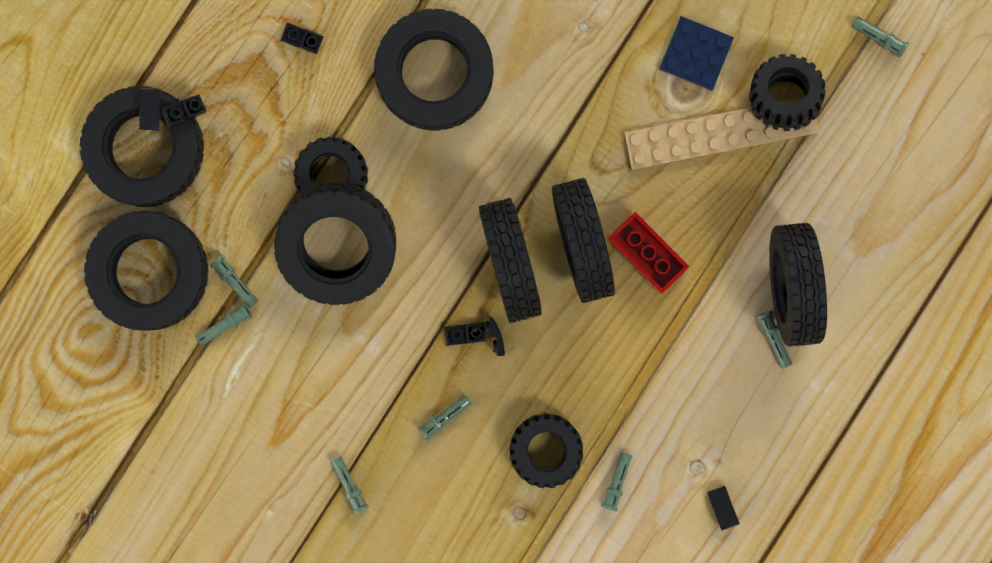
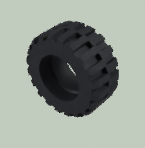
M780 54L779 58L773 56L768 59V63L763 62L754 73L749 94L750 106L752 111H755V116L759 120L762 118L764 125L768 126L770 124L773 126L772 129L775 130L784 128L783 131H790V128H794L796 131L801 129L802 125L808 126L811 120H815L818 116L825 97L826 84L825 80L822 79L821 71L815 70L816 65L813 62L809 64L806 58H796L794 54H791L790 57H786V54ZM789 81L797 84L803 90L805 98L796 104H783L772 97L769 88L775 83Z
M318 138L315 142L308 143L307 147L299 152V158L295 160L293 176L295 177L294 183L299 194L316 185L313 178L314 167L321 159L329 156L338 157L346 163L349 170L347 181L349 185H355L364 191L366 190L365 186L368 183L366 161L353 144L342 138Z
M537 414L524 420L516 428L510 443V459L519 477L528 484L538 486V488H555V486L563 485L569 479L571 480L575 476L576 471L579 470L583 460V443L578 431L568 420L555 414ZM545 432L558 436L564 445L563 459L557 466L549 469L536 466L528 455V447L531 440L536 435Z

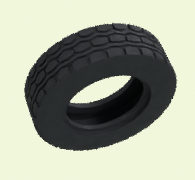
M431 8L410 13L408 16L399 19L396 24H393L387 30L386 35L384 34L377 48L374 61V75L380 95L390 111L400 120L411 126L430 131L447 130L459 126L468 119L470 120L482 108L489 96L494 76L493 57L490 46L475 24L458 13L436 8L435 10ZM427 40H442L454 45L462 53L467 65L466 78L461 88L451 97L440 101H427L415 96L403 81L402 69L407 54L416 45Z
M131 86L126 89H119L113 94L110 93L93 107L94 110L92 112L90 111L81 131V161H83V167L92 183L108 197L132 206H158L176 199L194 182V178L198 175L201 169L200 165L203 162V134L196 118L168 128L172 137L173 149L167 165L159 173L148 178L137 179L127 176L115 162L113 141L117 131L124 123L140 115L141 88H152L148 86ZM161 90L160 120L167 126L161 109L180 101Z
M580 178L561 183L560 185H553L552 196L558 226L574 285L581 302L587 303L594 301V299L599 300L613 296L615 294V285L610 257L598 211L586 179Z
M341 182L312 186L311 189L308 188L301 192L299 196H296L287 205L280 218L274 240V254L276 262H278L277 266L287 283L299 294L310 300L329 305H346L365 299L366 296H370L377 291V288L382 286L392 270L396 253V233L391 215L378 198H375L373 194L367 190H362L358 186H351L348 183ZM340 217L347 219L363 231L368 242V251L365 257L351 268L345 270L324 268L314 262L305 249L304 234L307 229L315 222L324 218Z
M506 198L504 201L503 199L499 202L494 201L487 203V206L486 204L480 205L479 214L509 323L542 315L534 273L512 199Z
M138 211L113 219L97 233V237H94L90 244L91 247L86 254L84 279L86 287H88V294L93 299V304L107 319L121 327L138 331H150L173 326L184 320L195 310L206 291L205 287L208 282L209 269L207 256L199 238L184 223L161 213ZM144 239H155L167 246L172 252L177 264V277L173 288L164 298L154 303L143 304L132 300L124 293L118 282L117 266L121 255L130 245Z
M809 223L775 226L770 236L769 265L773 305L781 338L788 347L820 344L825 338L827 327V292L823 260L816 233Z

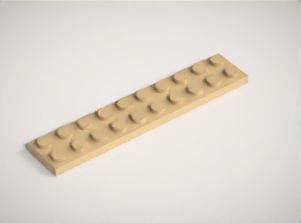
M805 97L781 101L780 103L796 104ZM751 108L625 132L624 136L632 171L818 134L817 118L811 120L808 126L802 125L801 129L796 131L794 128H790V131H783L784 128L775 130L772 129L773 126L770 124L768 126L762 123L763 119L759 120L755 116V111H752Z

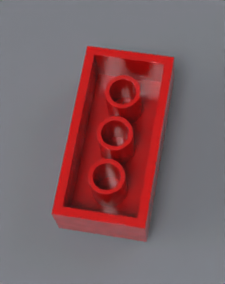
M636 211L606 239L659 294L667 290L689 268L688 264Z

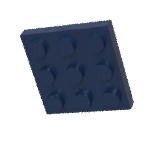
M681 16L659 70L713 91L734 37Z

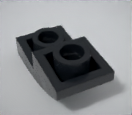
M286 23L280 41L317 54L324 36Z
M141 88L139 130L159 131L161 89Z
M199 94L161 109L168 128L194 119L207 112Z
M489 317V321H485V333H489V337H497V340H493V352H497V356H505L500 329L494 318Z
M484 322L443 327L446 346L486 341Z
M726 486L707 492L721 530L740 525Z

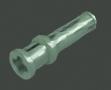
M859 16L852 25V28L882 44L885 50H891L899 58L909 45L908 42L904 43L895 38L894 34L883 32Z
M223 255L220 256L210 267L217 271L222 281H226L248 308L252 307L258 302V299L237 277L235 269L227 264L224 260L225 257Z
M241 304L240 308L232 313L228 312L226 318L197 335L196 339L197 341L201 340L199 344L204 346L231 327L237 328L239 323L247 318L251 319L252 315L246 305Z
M770 310L755 318L759 320L763 328L762 333L768 337L781 365V369L793 363L780 338L778 325L775 324L771 316L772 311Z
M463 395L437 417L432 416L431 420L424 426H419L418 430L429 441L432 435L437 431H442L443 426L471 405V402Z
M620 453L611 485L606 488L607 494L604 503H601V507L617 512V504L620 496L623 495L621 489L632 455Z
M342 456L331 461L347 494L345 498L349 500L354 510L352 512L353 515L368 508V504H365L361 496L362 491L356 488Z

